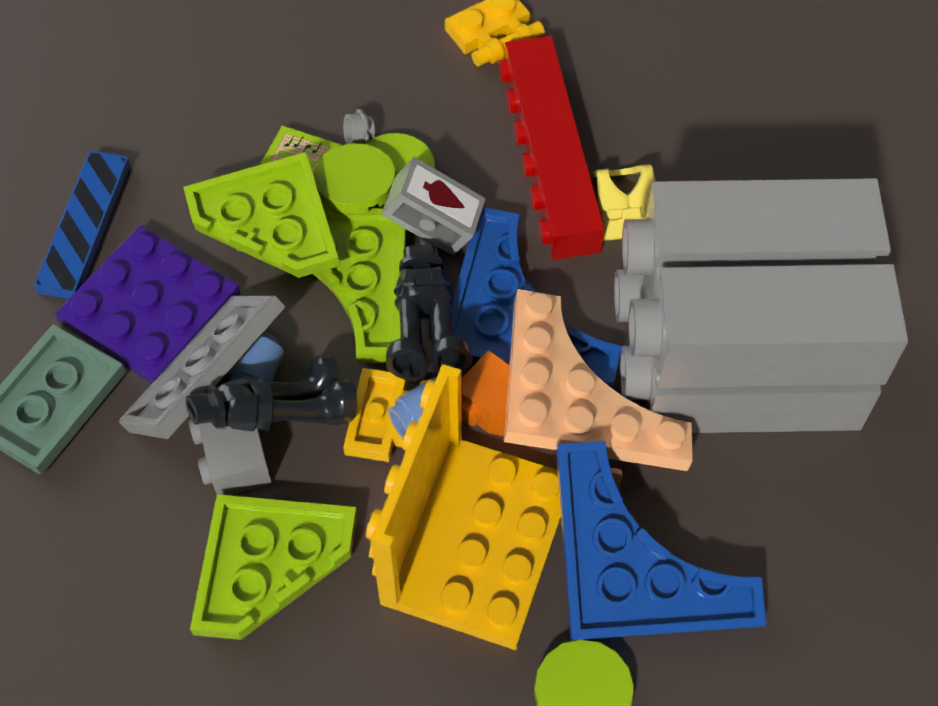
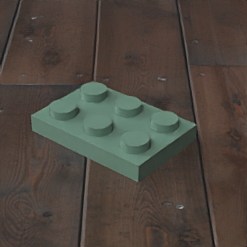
M52 324L0 384V451L42 476L125 375L126 371L123 364Z

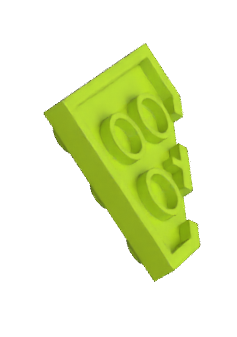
M306 152L183 187L196 231L298 278L341 266Z
M217 494L190 626L192 634L195 636L242 640L351 558L357 520L356 507Z

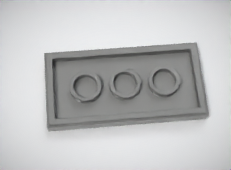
M231 296L120 418L119 423L129 433L169 439L189 416L185 403L186 396L203 394L206 386H216L281 313L285 306L276 296Z

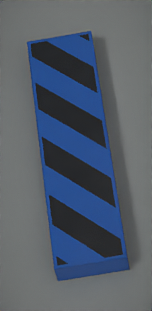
M89 150L33 286L37 294L69 299L85 283L130 170L131 164L128 157Z

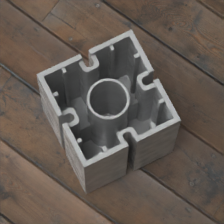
M878 179L652 182L645 219L624 220L622 231L623 269L616 270L614 278L616 322H629L630 346H622L620 354L621 395L628 400H644V408L657 414L692 423V433L862 430L881 394L880 385H886L909 342L894 264L873 265L876 256H889L891 252Z

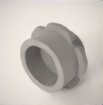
M357 109L355 113L344 116L343 132L346 144H366L375 137L373 118L366 116L362 109Z

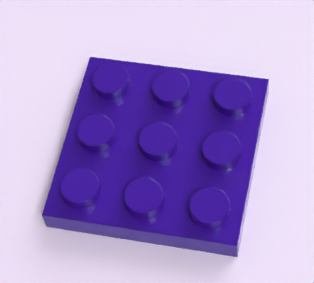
M139 225L55 313V316L60 324L150 383H153L230 297L240 296L241 293L236 283Z

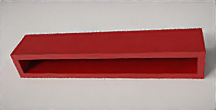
M552 36L505 42L504 59L498 60L499 76L501 83H508L509 90H506L509 114L515 113L517 121L513 123L517 146L523 145L525 153L521 154L523 174L525 178L531 177L533 186L529 188L531 207L533 211H540L542 219L538 220L541 245H548L551 260L601 253L604 227Z

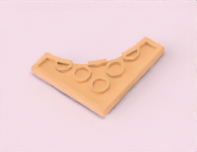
M517 289L513 310L504 442L556 450L557 444L605 441L608 459L688 471L693 461L692 423L672 419L645 409L609 387L584 362L570 340L563 321L561 296Z

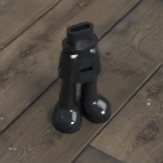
M433 245L408 246L403 250V259L399 263L400 275L394 289V294L397 296L394 304L400 316V339L391 342L387 348L385 357L386 367L390 373L407 381L417 382L425 378L427 360L426 352L423 348L421 319L430 318L431 372L433 377L437 378L442 364L460 369L461 373H463L472 363L471 347L464 338L454 336L452 332L450 308L454 301L451 295L453 288L444 272V262L442 258L438 257L437 248Z
M332 354L319 355L313 358L307 377L298 381H266L258 376L246 380L240 378L224 383L217 388L215 386H206L203 394L187 395L185 401L187 412L195 425L212 423L218 429H226L225 427L229 426L232 429L241 431H254L256 428L269 431L271 423L280 421L322 423L327 425L349 424L354 420L357 410L355 387L348 378L339 379L338 363Z

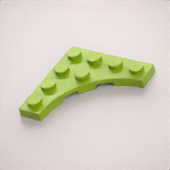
M323 208L341 266L314 273L313 275L335 294L344 307L355 335L357 363H386L387 348L391 342L400 339V316L394 304L397 297L394 294V289L400 275L399 263L403 259V250L406 248V229L382 216L383 208H369V212L362 214H342L329 208Z

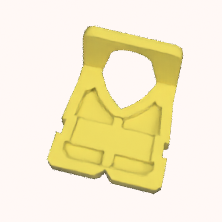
M651 164L618 170L599 169L591 174V179L597 178V205L604 227L603 241L622 239L625 219H645L652 182H656ZM641 174L636 186L628 195L620 191L610 178Z

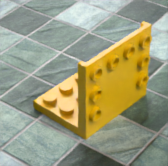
M442 364L436 381L429 379L424 387L420 400V408L424 410L419 422L411 421L407 428L402 447L407 452L401 466L394 464L388 474L385 493L389 494L384 508L383 510H374L367 527L366 538L371 540L369 557L374 560L372 575L376 576L380 605L517 650L561 521L558 471L462 440L461 370Z

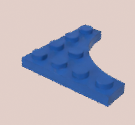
M483 207L474 236L469 240L453 297L454 301L450 308L453 335L464 338L471 347V364H476L488 350L508 365L510 364L513 310L517 289L535 292L530 283L527 284L520 267L517 246L520 214ZM571 325L566 327L570 340L584 362L602 381L613 389L621 346L589 336Z
M605 441L556 445L571 640L766 626L762 577L723 575L691 565L671 554L670 551L656 542L638 525L625 507L613 479Z

